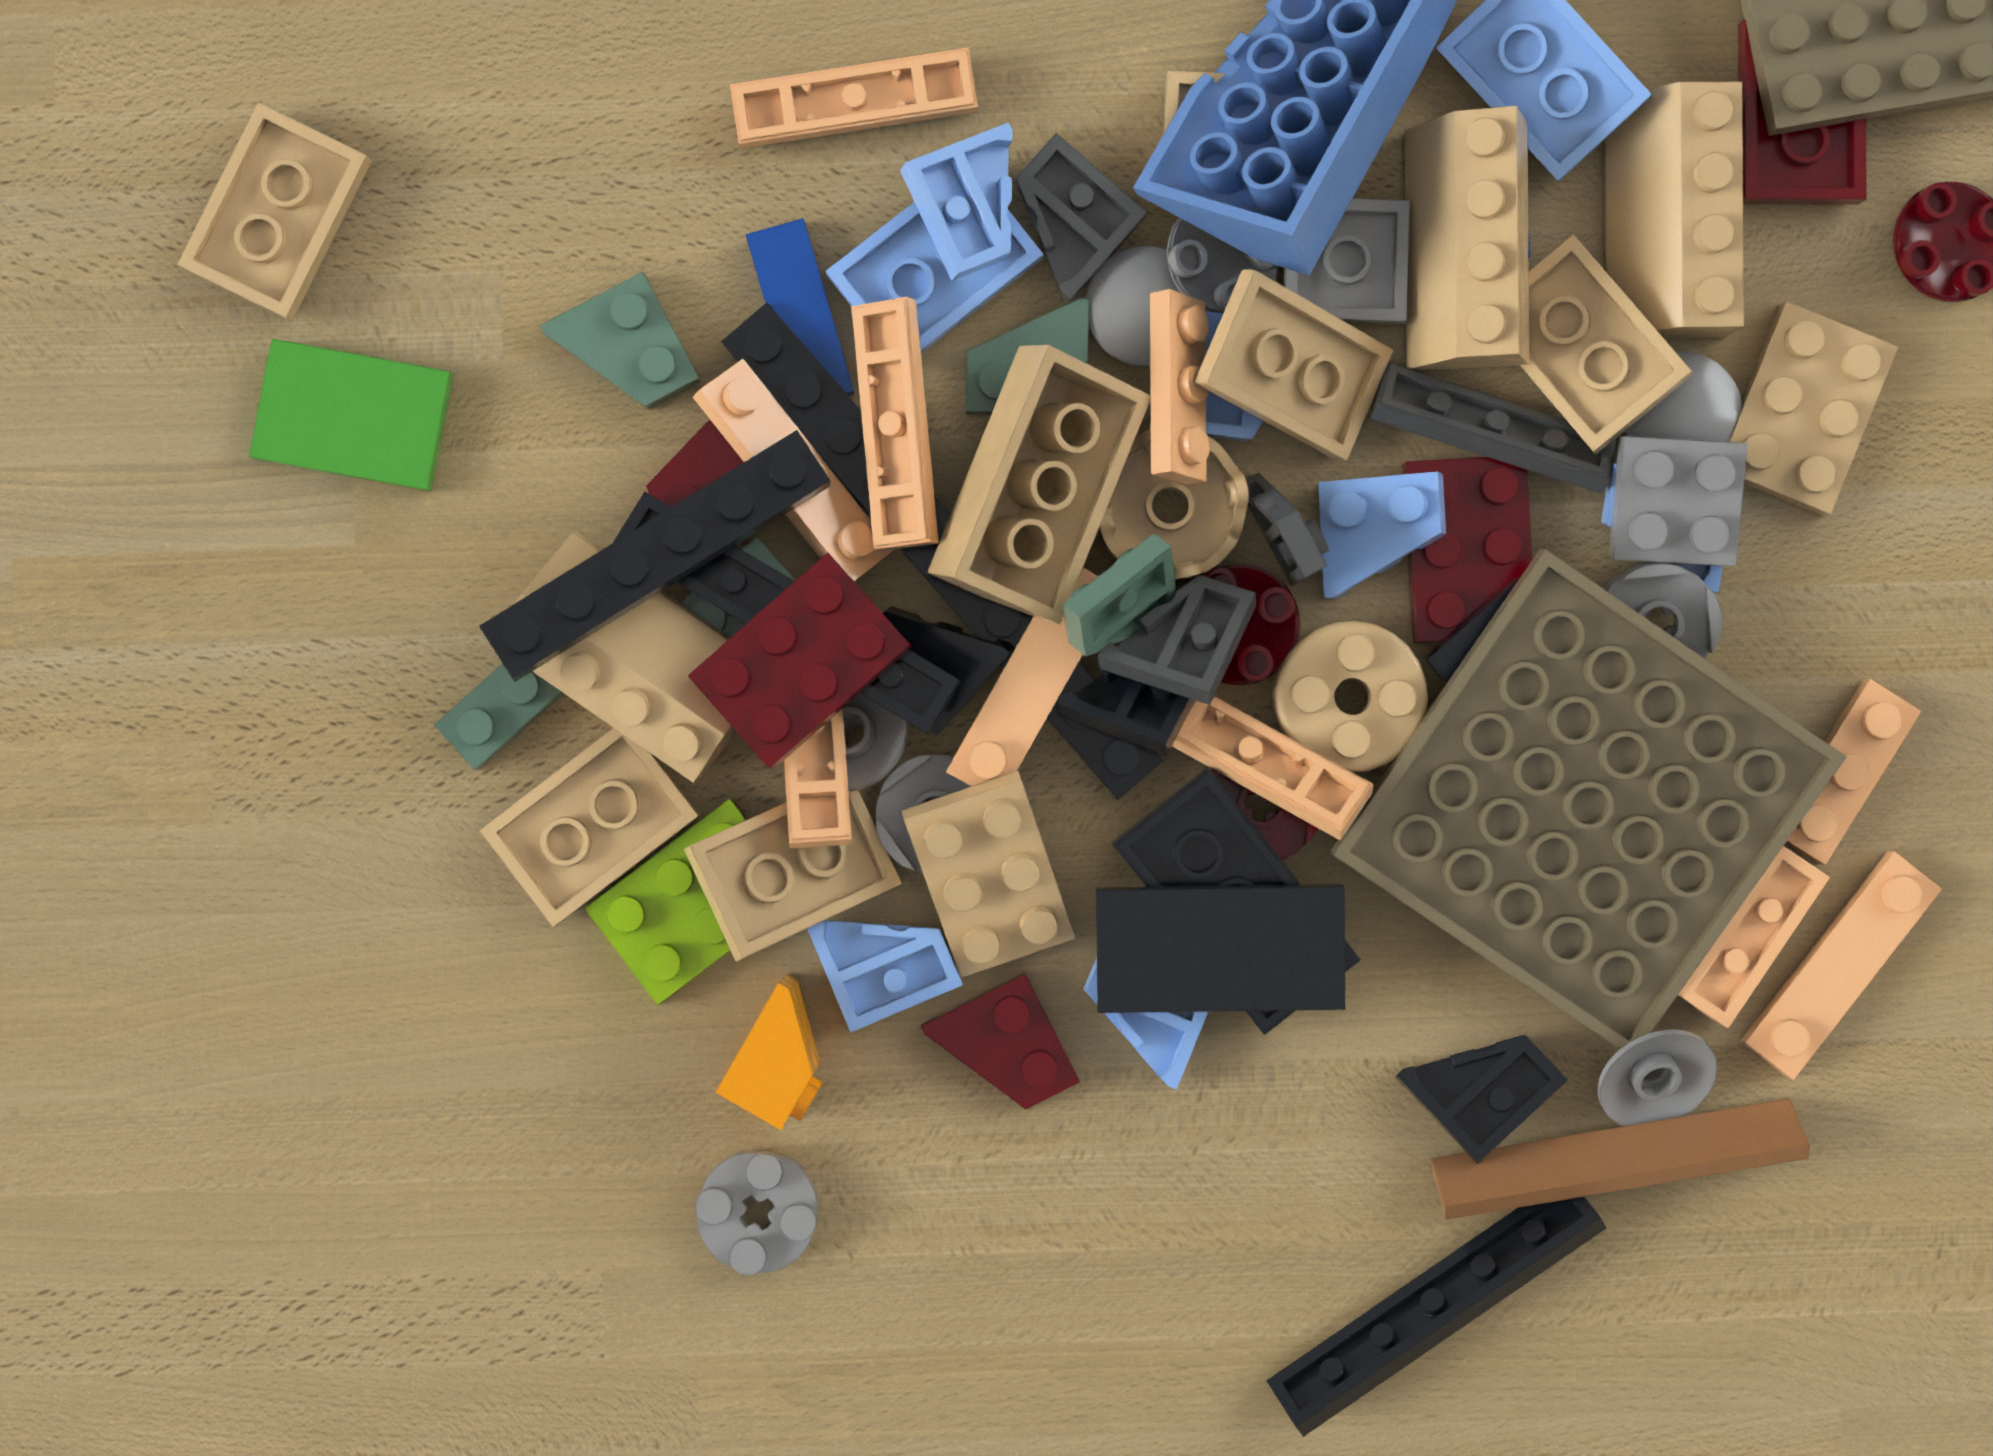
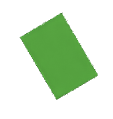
M271 339L249 457L265 462L432 492L454 374L440 369Z

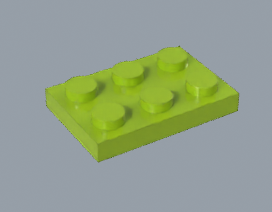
M729 798L584 908L657 1005L661 1004L730 951L684 849L698 841L748 820L732 798Z

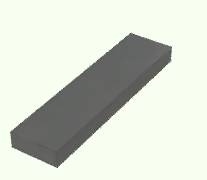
M1388 363L1378 386L1370 418L1380 423L1601 494L1610 479L1617 438L1595 455L1565 419Z

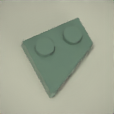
M644 272L540 325L543 333L549 339L562 346L647 409L701 382Z
M1079 298L968 350L966 415L992 414L1019 346L1050 345L1088 364L1089 298Z
M1153 533L1136 548L1128 549L1122 553L1113 566L1090 584L1080 586L1071 595L1070 599L1063 604L1069 644L1084 656L1098 653L1110 642L1114 644L1126 640L1140 629L1139 620L1157 606L1165 605L1172 601L1176 595L1171 545Z

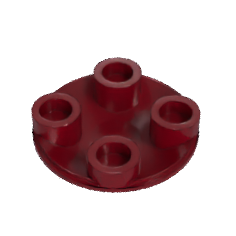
M1962 182L1935 183L1917 192L1904 205L1897 217L1893 231V250L1900 271L1916 290L1935 300L1961 302L1987 293L1993 288V199L1984 191Z
M1235 564L1211 569L1204 577L1256 592L1257 606L1221 682L1230 685H1250L1266 680L1278 672L1286 655L1298 642L1300 614L1296 600L1281 579L1260 567Z

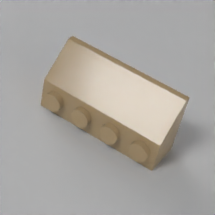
M1677 82L1649 88L1647 90L1653 96L1603 141L1604 270L1664 339H1724L1744 327L1742 82Z
M1518 106L1460 110L1404 130L1405 200H1410L1406 368L1413 371L1529 365L1528 132L1525 118Z
M1050 345L1019 346L927 573L985 599L1060 625L1064 615L1063 604L1070 599L1150 403V395Z
M578 531L572 532L522 591L515 603L603 549ZM664 591L654 595L533 671L693 783L715 764L736 731L688 677L693 670L731 637Z

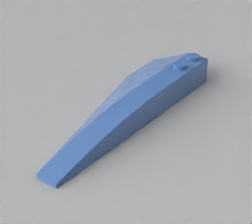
M1269 0L1265 5L1267 11L1265 17L1248 35L1240 32L1224 50L1227 59L1214 73L1226 74L1215 83L1211 76L1204 73L1189 89L1135 183L1134 191L1138 196L1257 260L1310 276L1421 74L1457 0Z

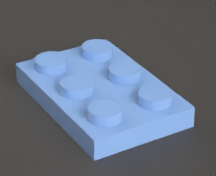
M1485 0L1436 47L1490 108L1518 106L1527 122L1528 149L1559 182L1653 96L1566 0Z
M913 202L825 272L850 306L902 297L915 299L922 354L1043 259V253L1008 210V219L1011 223V253L1008 257L996 264L951 281L915 202Z

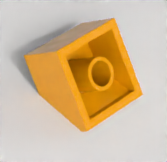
M787 974L777 984L715 1092L779 1130L783 1128L789 1116L798 1121L802 1120L823 1083L813 1076L821 1062L798 979Z

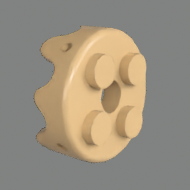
M1151 429L1135 437L1098 529L1102 542L1114 559L1117 560L1126 550L1136 548L1155 533L1171 545L1175 582L1186 581L1197 575L1205 574L1218 565L1232 551L1243 529L1249 492L1243 473L1217 441L1208 437L1210 450L1206 460L1207 482L1186 485L1151 475ZM1173 490L1183 496L1186 501L1187 511L1182 520L1169 524L1160 521L1155 516L1152 509V501L1159 492Z
M1355 620L1334 622L1317 628L1303 636L1286 655L1273 679L1270 703L1282 734L1353 773L1368 772L1392 762L1403 750L1423 720L1428 704L1427 682L1417 657L1410 647L1393 632L1367 622ZM1346 679L1360 682L1367 691V704L1356 715L1342 712L1335 703V690Z

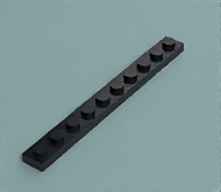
M766 302L721 342L737 362L741 359L746 361L833 473L871 515L861 410ZM935 497L938 540L940 542L951 514ZM939 543L900 549L976 637L993 642L1001 639L1010 642L1015 648L1017 647L1034 616L985 599L928 574V569ZM1012 652V653L1008 656V658L1001 664V666H1002L1003 669L1005 668L1006 664L1008 663V661H1009L1010 657L1012 656L1013 652ZM1078 662L1050 711L1047 720L1112 795L1119 800L1164 760L1157 752L1059 715L1058 702L1063 694L1070 689L1076 694L1095 681Z

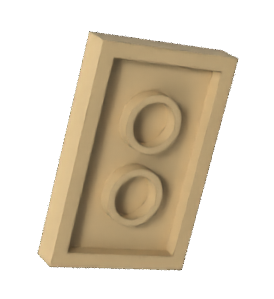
M258 102L177 265L292 322L372 160L367 155Z
M1574 234L1528 272L1529 365H1520V367L1596 455L1693 376V372Z
M1242 270L1194 383L1328 457L1347 461L1393 353V349L1256 270Z
M1788 301L1779 305L1741 399L1742 410L1729 441L1748 443L1744 484L1823 517L1830 515L1894 360L1898 346Z
M612 728L479 831L551 926L556 927L701 815L654 755L615 728Z
M1019 771L902 810L906 828L961 978L1076 939Z
M859 790L848 791L851 845L789 849L786 802L684 849L735 961L741 960L902 884L886 849L879 839L876 827Z

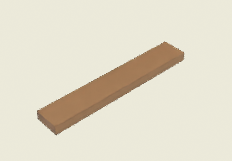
M1789 1098L1497 1147L1478 1164L1467 1153L1432 1158L1431 1172L1445 1219L1448 1220L1805 1160L1809 1157L1810 1144Z

